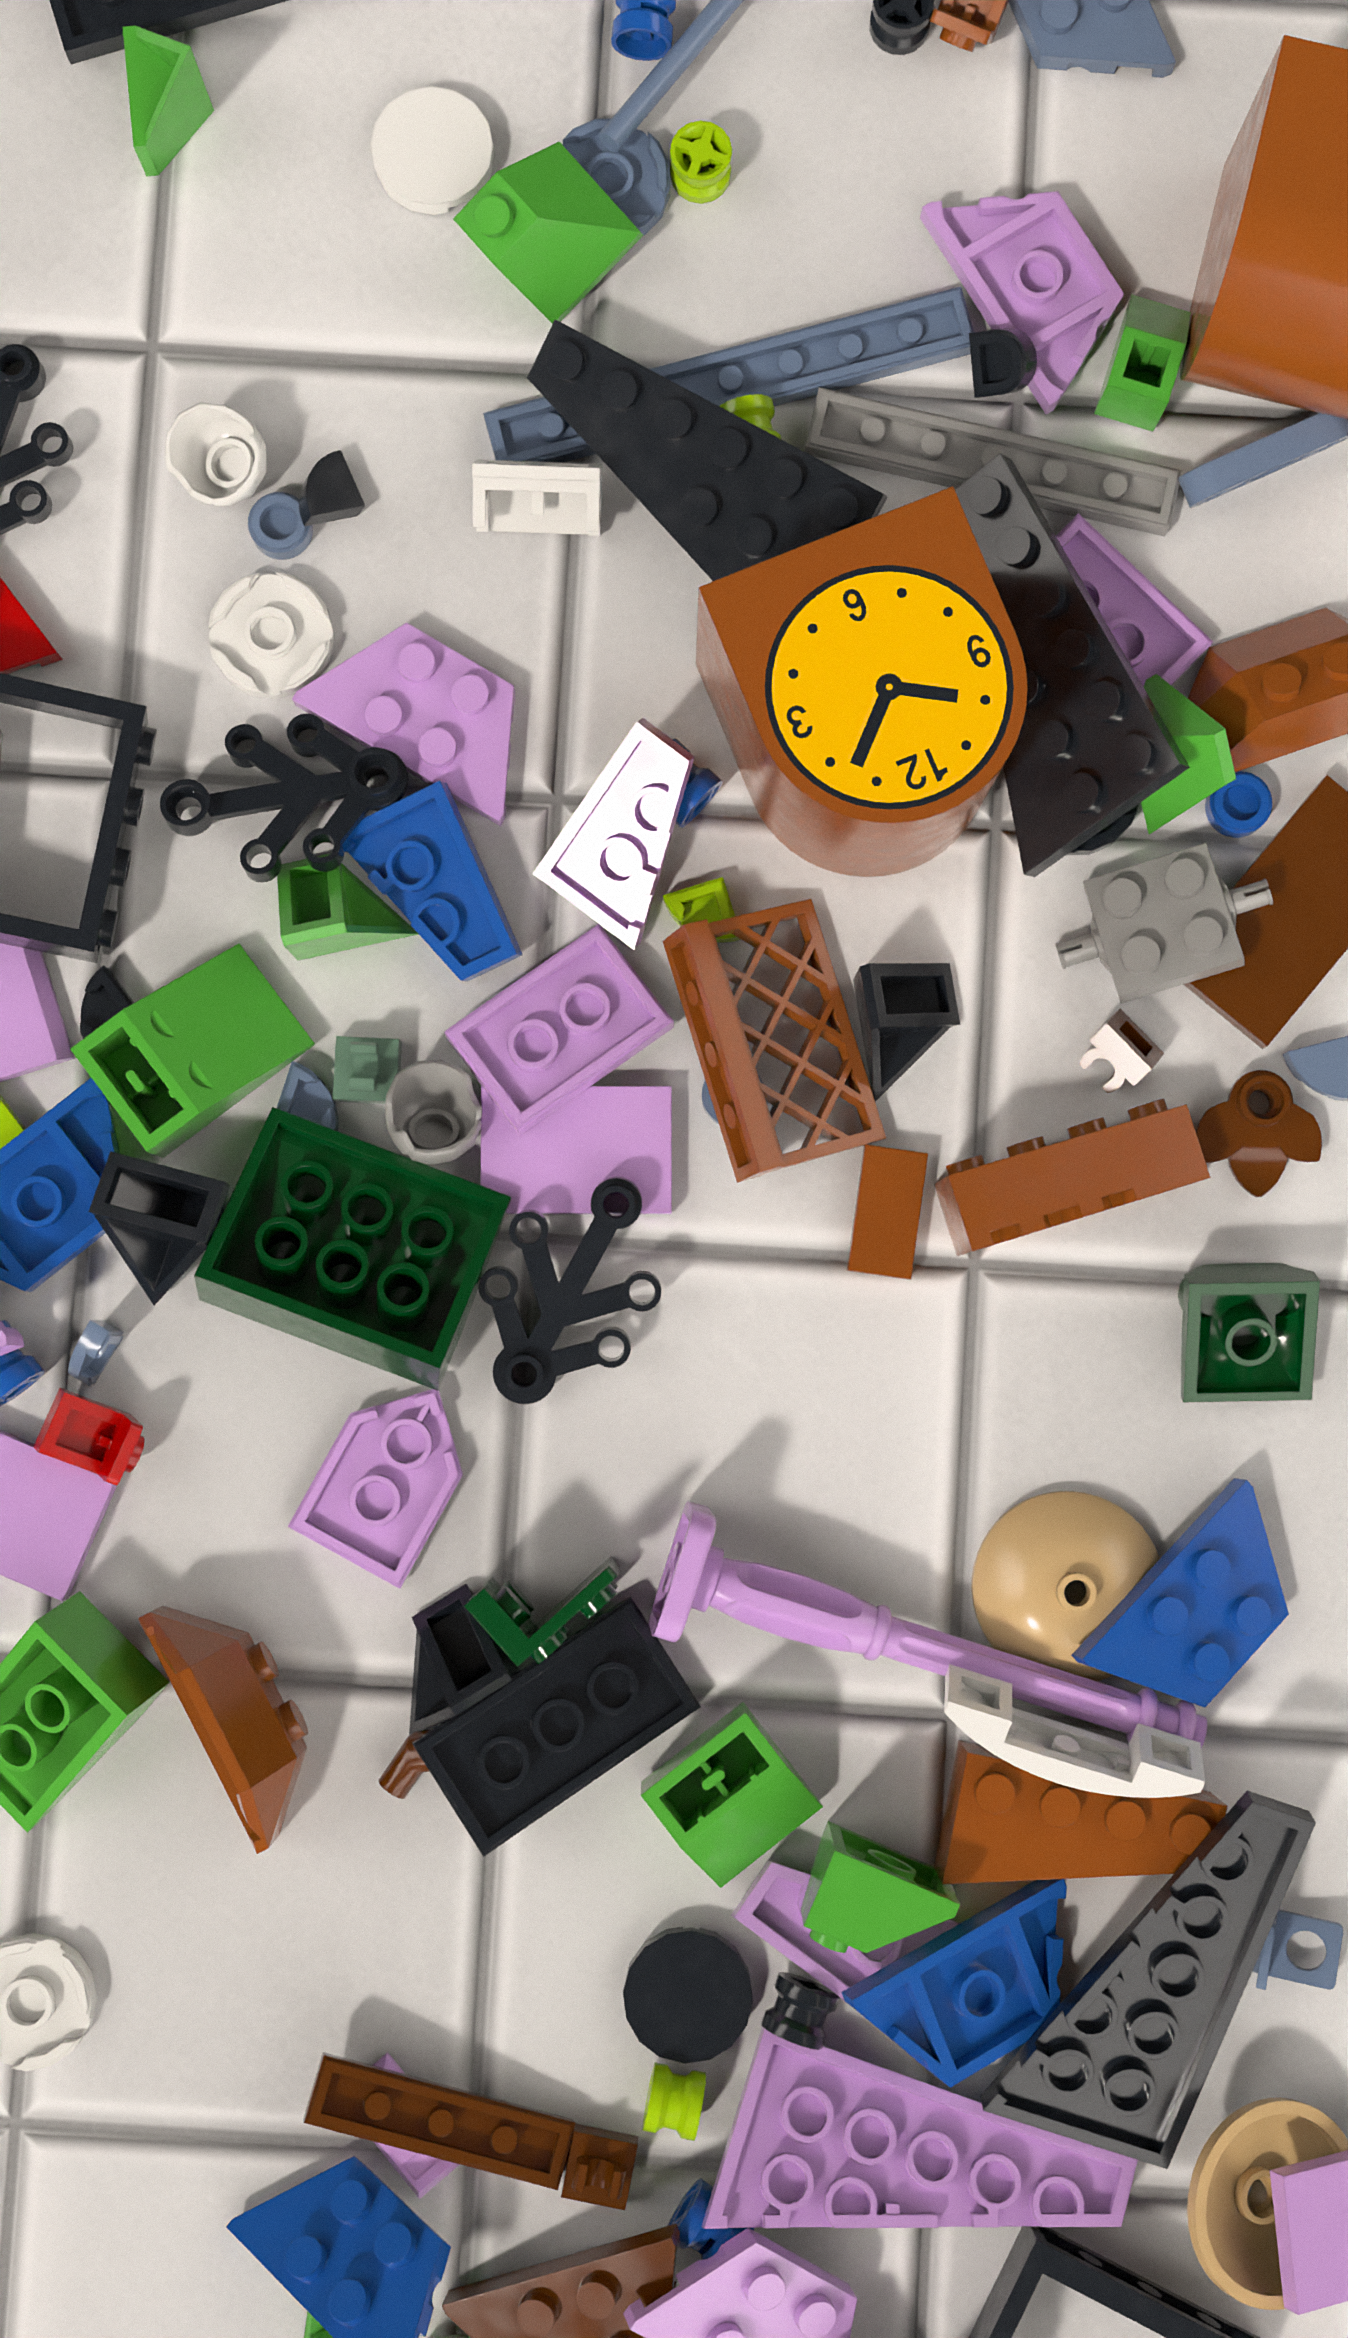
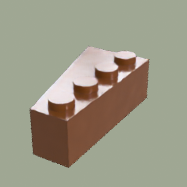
M1165 1099L1156 1100L1127 1110L1131 1121L1107 1128L1104 1117L1068 1128L1067 1131L1070 1139L1046 1146L1043 1136L1006 1147L1009 1155L1008 1158L985 1164L983 1156L979 1155L947 1165L948 1176L935 1183L934 1186L956 1255H964L1211 1178L1187 1104L1168 1109Z
M958 1740L934 1868L942 1884L1174 1874L1226 1815L1228 1806L1214 1794L1204 1790L1201 1793L1160 1798L1123 1797L1084 1791L1031 1774L994 1755L980 1744Z

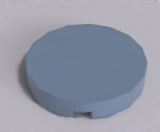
M612 118L594 119L573 128L562 140L563 146L640 232L646 235L662 218L670 198L669 161L660 142L649 132L647 136L643 131L636 129L618 152H612L601 143L598 136Z

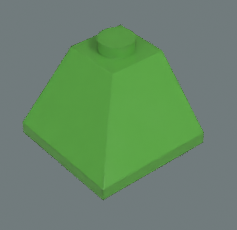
M560 142L554 143L497 171L453 218L493 265L552 324L555 319L561 322L644 236Z
M828 1821L822 1834L801 1906L803 1926L811 1929L809 1936L818 1944L840 1953H846L848 1946L868 1953L954 1918L960 1903L952 1884H942L934 1866Z

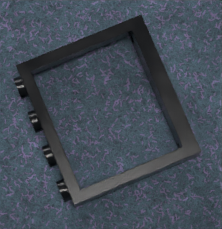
M0 673V703L121 729L79 929L0 913L1 944L97 963L100 947L111 948L113 936L116 933L119 911L109 909L114 885L125 887L132 850L122 848L126 825L138 826L145 789L136 788L135 783L139 764L150 766L152 763L157 729L147 727V706Z
M1040 2226L1021 2227L968 2337L1012 2338L1042 2274L1165 2338H1260L1048 2227Z

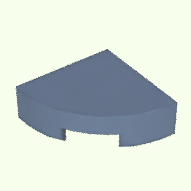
M1348 1036L1291 1050L1283 1054L1289 1070L1296 1079L1328 1098L1341 1101L1348 1100Z
M292 1061L277 1109L338 1131V1110L329 1088L307 1067Z
M90 1320L73 1351L68 1373L87 1386L95 1385L124 1337L122 1334L124 1332L106 1321Z

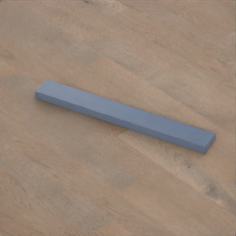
M957 287L651 368L650 370L718 406L737 397L762 394L769 396L773 400L775 407L816 396L819 387L835 391L970 355L969 333H974L962 288ZM545 397L483 413L495 460L567 462L596 454Z

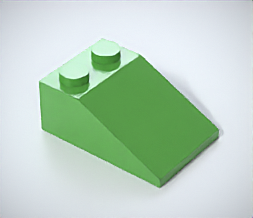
M80 1591L34 1621L0 1664V1805L27 1833L51 1811L136 1723L170 1683Z

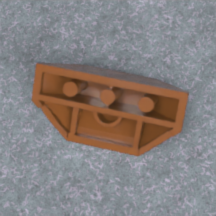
M1323 608L1209 647L1188 699L1226 729L1235 772L1348 734V619L1328 608Z
M161 1606L139 1617L138 1620L249 1836L250 1842L256 1853L259 1854L268 1849L280 1835L307 1749L302 1738L308 1735L305 1719L293 1700L284 1703L273 1681L274 1678L279 1676L277 1665L263 1642L254 1644L249 1632Z

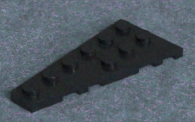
M556 319L527 376V379L712 581L879 515L887 499V496Z
M999 453L960 485L955 492L1015 630L1026 666L1028 688L1024 720L1018 739L1003 768L1023 873L1027 876L1036 877L1189 769L1190 766L1012 459Z

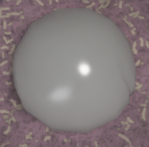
M442 1060L416 1061L396 1073L386 1094L385 1121L387 1131L393 1143L402 1154L408 1155L413 1161L429 1165L454 1161L474 1146L482 1125L480 1121L482 1106L479 1104L474 1093L469 1074Z

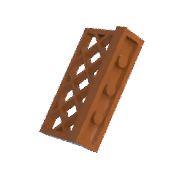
M812 899L709 923L705 919L684 924L663 940L737 1183L760 1177L772 1171L886 1139ZM797 918L805 942L798 958L770 941L779 922ZM765 926L761 935L752 930L753 928ZM733 934L754 947L742 972L722 960L715 937ZM763 953L791 970L779 995L751 978ZM809 958H810L812 967L807 964ZM800 976L817 986L820 990L823 1004L816 1018L788 1001ZM729 981L735 984L733 990L731 989ZM744 990L773 1007L761 1032L741 1021L737 1004ZM781 1014L786 1015L810 1030L798 1055L770 1039ZM828 1019H829V1022H830L831 1027L828 1026V1025H826V1022H827ZM819 1036L838 1048L842 1063L835 1078L807 1062ZM748 1041H749L750 1043L754 1044V1046H753V1048H752L751 1051H750V1047H749ZM763 1051L791 1067L779 1093L759 1080L756 1065ZM801 1074L828 1090L816 1116L789 1100ZM846 1080H848L850 1087L845 1085ZM838 1096L856 1107L863 1132L848 1136L826 1122ZM767 1102L773 1105L770 1112ZM782 1112L810 1128L801 1148L782 1154L775 1131V1126ZM820 1134L831 1140L815 1145Z

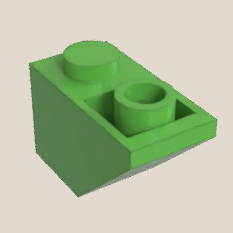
M1131 294L1094 414L1148 431H1154L1171 396L1187 343L1191 312Z

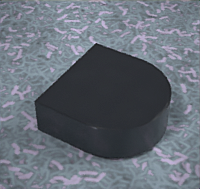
M1004 328L969 333L974 398L1015 393L1024 389L1030 383L1037 367V354L1033 342L1024 332L1015 328Z

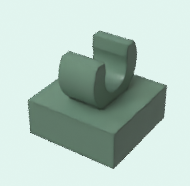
M336 1036L333 1100L336 1102L385 1104L389 1087L396 1073L401 1071L402 1041L391 1038Z

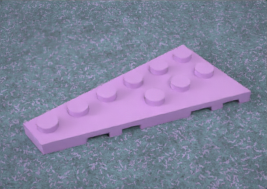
M762 2027L702 2228L1122 2227L1138 2160L983 2111L982 2103L827 2047L823 2046L822 2049L816 2050L799 2046L772 2034Z

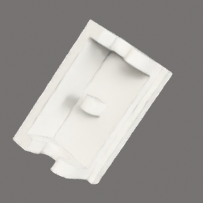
M478 459L472 463L473 527L476 528V531L480 532L500 531L600 536L603 464Z

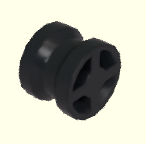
M873 0L869 25L873 42L881 50L892 55H906L915 52L924 44L929 34L934 0ZM895 14L905 16L908 22L893 20L891 17Z
M779 1972L775 1982L778 1996L774 2007L765 2010L761 2026L772 2034L791 2043L809 2049H822L826 2039V2033L823 2029L826 2016L836 2010L840 1997L815 1981L792 1973Z

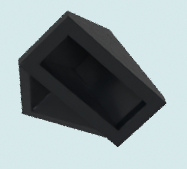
M869 963L859 967L853 979L875 1102L950 1027L961 1025L950 963Z
M110 1151L88 1212L95 1216L155 1306L206 1250L213 1236L230 1185L225 1181Z
M464 1584L412 1617L417 1631L409 1735L456 1716L511 1682L518 1670L514 1662L464 1607L474 1594L467 1584Z

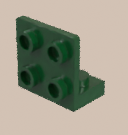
M612 1556L609 1557L536 1624L530 1619L531 1612L535 1610L533 1605L510 1580L501 1587L492 1577L472 1595L464 1607L517 1667L529 1656L540 1664L568 1638L566 1634L570 1629L565 1624L574 1615L581 1611L589 1619L616 1595L618 1585L613 1580L618 1576L620 1565Z

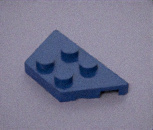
M92 1078L83 1083L0 1149V1280L25 1292L34 1291L105 1234L95 1216L88 1211L110 1151L119 1154L120 1151L110 1102Z
M1234 1478L1125 1598L1076 1649L1071 1656L1078 1663L1206 1708L1289 1615L1254 1488L1248 1480Z
M1065 1880L1032 1881L842 1991L845 2002L950 2088L1026 2043L1060 2005L1061 1991L1057 1985V1975L1062 1966L1064 1939L1056 1935L1058 1899H1066L1067 1885Z
M353 2156L233 2218L226 2226L333 2338H419V2335L426 2337L434 2309L432 2303L433 2292L437 2284L442 2281L451 2246L357 2157Z

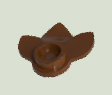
M1267 1070L1252 1071L1237 1079L1230 1089L1228 1101L1217 1104L1205 1111L1196 1129L1205 1162L1213 1163L1228 1159L1229 1168L1236 1181L1244 1190L1256 1198L1264 1196L1278 1182L1288 1158L1308 1163L1317 1162L1321 1157L1322 1136L1315 1117L1293 1103L1291 1089L1282 1077ZM1254 1091L1262 1092L1268 1098L1269 1107L1264 1114L1255 1113L1250 1108L1249 1097Z

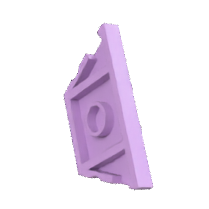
M1058 191L1028 194L1021 199H1010L1005 196L980 198L978 205L942 208V201L926 204L922 207L921 221L991 330L1015 328L1024 332L1033 342L1037 354V367L1032 380L1027 386L1045 414L1050 413L1057 406L1119 307L1124 296L1123 291Z
M405 623L296 691L292 698L295 706L317 716L322 722L367 748L378 747L392 751L402 759L407 772L429 785L438 781L447 783L455 800L497 825H502L506 816V787L510 766L511 724L513 722L515 689L511 683L412 625Z
M747 2228L722 2244L717 2253L712 2257L698 2260L676 2274L679 2286L647 2307L644 2306L639 2298L630 2304L623 2313L630 2330L645 2338H850L857 2297L845 2281Z

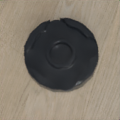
M683 1927L669 1928L645 1941L629 1963L623 1988L626 2019L639 2042L657 2056L683 2064L711 2060L732 2047L747 2026L753 2003L749 1969L737 1948L717 1932L700 1928V1930L695 1928L683 1929Z

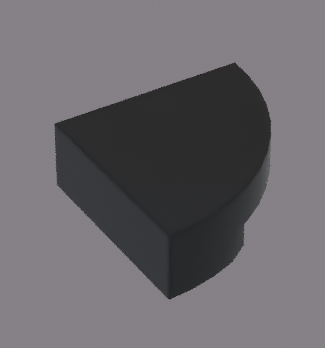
M341 450L327 454L315 464L305 480L299 500V512L304 526L356 517L365 507Z
M105 965L91 977L85 988L86 993L83 998L80 1015L82 1039L121 1010L135 1003L111 970Z

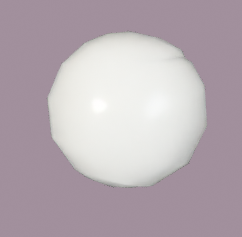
M200 402L180 412L167 431L165 463L168 471L182 483L189 494L195 499L207 505L214 504L218 507L235 506L253 496L267 471L266 444L253 423L238 411L226 405Z

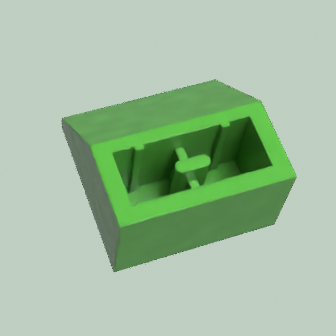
M744 1702L740 1703L641 1781V1797L679 1847L720 1888L823 1808L821 1802Z

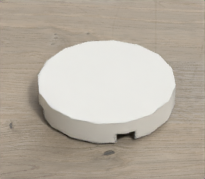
M429 86L407 91L390 102L374 124L370 148L376 175L390 198L410 211L431 215L450 212V207L458 206L462 202L466 205L491 178L495 152L489 122L475 102L455 90Z
M275 572L276 575L266 574L260 576L259 573L244 576L225 589L211 610L208 625L210 629L209 646L212 658L228 681L251 696L270 699L294 695L296 691L319 678L331 660L335 637L329 611L312 586L291 574Z
M38 1933L10 1937L0 1943V2061L4 2064L12 2065L11 2069L22 2071L52 2066L77 2047L93 2022L97 2002L93 1973L79 1951L58 1937Z

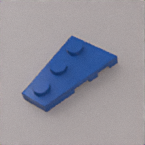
M438 781L363 818L342 844L344 852L349 853L368 874V879L382 894L387 895L409 919L414 930L461 981L468 982L523 955L447 783Z

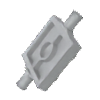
M1202 843L1083 881L1092 912V933L1062 943H1055L1063 969L1099 957L1101 963L1112 975L1121 1004L1245 966V958L1236 934V915L1266 905H1273V898L1266 878L1228 890L1227 885L1216 873L1207 843Z

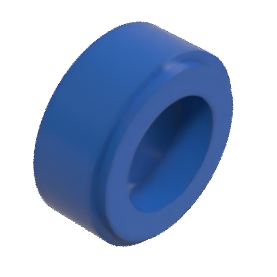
M1239 771L1235 772L1236 779L1208 796L1205 801V812L1211 826L1222 835L1232 838H1242L1256 832L1268 820L1272 811V795L1266 783L1252 773Z

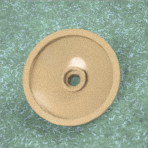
M1056 1491L1036 1495L1022 1501L1004 1513L983 1539L975 1558L971 1579V1593L975 1615L982 1632L994 1649L1094 1681H1101L1113 1675L1078 1663L1071 1655L1160 1558L1152 1540L1143 1527L1129 1513L1114 1503L1095 1495L1076 1491ZM1080 1580L1086 1587L1085 1597L1079 1603L1070 1604L1064 1596L1065 1588L1071 1581Z
M1281 2097L1251 2102L1237 2109L1219 2124L1205 2143L1195 2164L1189 2186L1187 2205L1188 2227L1195 2254L1205 2273L1216 2286L1232 2298L1248 2306L1265 2310L1286 2309L1283 2302L1270 2170L1348 2150V2140L1332 2119L1320 2110L1303 2102ZM1252 2185L1251 2191L1248 2195L1249 2188Z

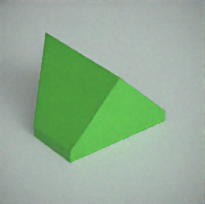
M135 25L124 26L123 38L133 147L146 176H158L214 112L191 46Z
M1158 674L1146 679L1143 687L1190 768L1141 802L1149 835L1236 779L1226 729Z
M325 854V855H321V856H317V857H325V856H328L329 854ZM307 859L282 864L281 871L277 875L280 935L284 947L297 961L419 935L411 925L342 863L336 869L328 872H320L313 869Z

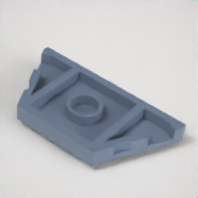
M1149 0L1008 1L1037 69L1067 71L1073 67H1081L1091 73L1115 74L1117 66L1152 69V77L1164 78L1172 74L1176 60Z

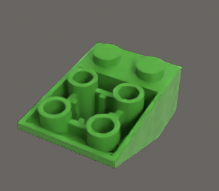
M238 943L121 1010L70 1048V1050L144 1149L150 1154L164 1158L313 1047L315 1043L243 947Z

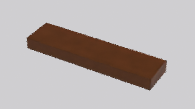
M325 2052L322 2053L303 2118V2122L309 2125L554 2190L559 2188L576 2124L571 2118Z

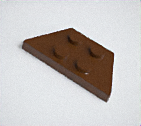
M677 2224L669 2225L450 2289L442 2303V2308L445 2314L470 2338H645L630 2330L623 2313L630 2304L639 2298L644 2306L647 2307L676 2288L677 2281H674L680 2231Z

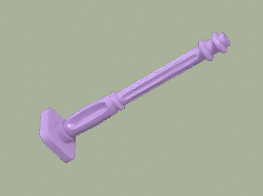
M687 1501L684 1506L649 1616L648 1624L654 1637L670 1642L678 1641L685 1628L691 1608L705 1612L708 1606L745 1624L780 1637L825 1649L863 1654V1657L870 1661L876 1660L881 1655L945 1676L949 1664L1012 1683V1698L1125 1733L1128 1743L1139 1723L1200 1742L1201 1748L1203 1746L1207 1733V1718L1196 1714V1708L1193 1703L1180 1700L1173 1706L1160 1702L1154 1689L1148 1687L1142 1688L1135 1694L893 1617L890 1608L886 1605H878L876 1607L842 1589L802 1574L765 1564L723 1558L724 1550L711 1546L716 1529V1518L707 1506Z

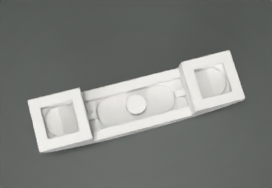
M949 1664L945 1674L944 1713L975 1742L1008 1763L1061 1785L1105 1795L1160 1798L1201 1793L1205 1784V1774L1200 1742L1139 1723L1134 1730L1129 1744L1013 1708L1012 1683Z

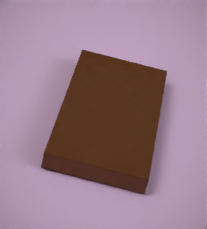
M1328 775L1318 783L1231 888L1232 890L1266 878L1273 898V905H1266L1236 915V934L1245 958V966L1183 984L1261 1049L1271 1043L1348 949V791Z

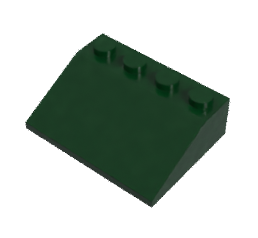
M272 1107L194 1274L198 1297L200 1301L438 1391L464 1329L478 1291L480 1278L485 1272L511 1202V1197Z

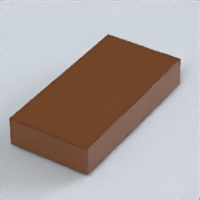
M864 1145L846 1271L911 1280L928 1153Z

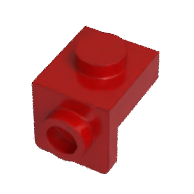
M59 1388L33 1447L38 1453L94 1472L105 1482L117 1486L124 1471L131 1472L137 1465L144 1448L145 1439L144 1436H141L143 1425L131 1414Z

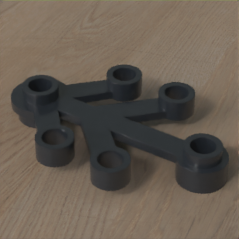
M19 344L7 345L0 349V454L19 402L36 398L42 392L46 383L45 369L36 354L30 348ZM19 360L24 361V367L20 373L16 375L5 374L6 368L11 363ZM43 423L33 431L30 443L1 456L0 488L47 465L57 467L68 462L73 454V443L65 429L57 423ZM60 437L62 443L58 450L51 453L42 450L43 444L48 438ZM24 480L13 487L10 492V502L0 506V535L25 523H41L49 517L52 511V500L41 484L33 480ZM38 494L41 496L40 503L35 509L26 511L21 508L22 501L28 495Z
M300 714L294 717L287 727V737L294 752L302 757L319 755L341 772L315 775L265 742L256 727L249 724H240L233 727L225 737V747L231 760L239 767L251 768L255 766L278 782L209 794L207 789L198 781L182 779L173 782L163 791L160 798V810L169 827L177 834L183 836L201 834L215 820L280 810L259 838L246 843L240 852V862L247 876L253 881L263 883L273 880L280 873L282 867L280 854L322 802L343 799L325 826L308 833L303 841V852L313 869L320 872L336 869L344 858L342 844L368 811L381 810L401 800L405 795L409 782L408 772L402 759L392 751L371 747L359 752L325 730L322 721L317 716ZM306 729L318 731L317 736L312 741L301 742L297 740L298 735ZM251 739L256 741L253 749L246 753L235 751L237 745L243 740ZM384 775L388 778L387 783L381 787L369 788L367 786L368 781L373 776ZM192 806L201 808V812L196 817L189 820L181 819L185 809ZM321 843H331L334 845L332 853L328 856L317 857L313 855L314 849ZM261 853L271 855V860L266 866L262 868L250 866L252 859L256 855Z
M617 1176L609 1177L596 1186L591 1197V1211L594 1219L560 1281H558L546 1241L549 1232L546 1218L538 1211L524 1210L519 1212L511 1221L509 1236L511 1241L518 1248L522 1249L541 1316L528 1338L514 1299L518 1291V1279L515 1273L507 1267L494 1266L485 1271L480 1278L478 1285L479 1294L483 1301L492 1307L504 1346L495 1359L493 1379L498 1391L506 1399L518 1404L535 1403L550 1393L556 1376L596 1364L615 1368L624 1364L629 1358L631 1351L630 1338L624 1330L618 1327L601 1329L596 1334L594 1340L552 1350L560 1333L566 1326L627 1308L641 1312L653 1309L660 1301V1281L654 1274L648 1271H636L629 1275L625 1282L582 1294L617 1229L629 1227L637 1220L641 1213L642 1196L640 1190L629 1179ZM619 1192L626 1196L629 1208L624 1214L613 1216L605 1210L604 1199L610 1193ZM525 1218L536 1220L541 1227L540 1237L531 1242L520 1238L517 1233L519 1221ZM493 1275L506 1277L511 1286L509 1294L501 1298L492 1296L487 1290L486 1283L488 1278ZM647 1280L654 1286L655 1293L649 1301L638 1302L632 1298L630 1287L635 1281ZM607 1336L618 1337L624 1344V1350L616 1358L605 1357L599 1349L601 1340ZM519 1362H529L535 1367L537 1377L531 1383H520L513 1376V1367Z

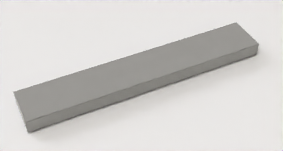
M820 387L804 452L815 457L941 486H953L954 489H957L1001 453L1012 459L1039 508L1076 516L1079 513L1085 519L1164 537L1170 528L1179 488L1178 478L1182 474V470Z

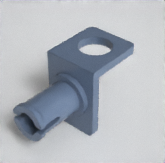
M1279 1909L1252 1971L1258 1973L1256 1988L1266 1990L1268 1976L1327 1990L1333 1989L1336 1985L1343 1926L1338 1922ZM1310 1931L1317 1934L1323 1940L1326 1947V1955L1324 1961L1319 1966L1312 1969H1303L1290 1960L1287 1954V1943L1291 1936L1297 1932Z

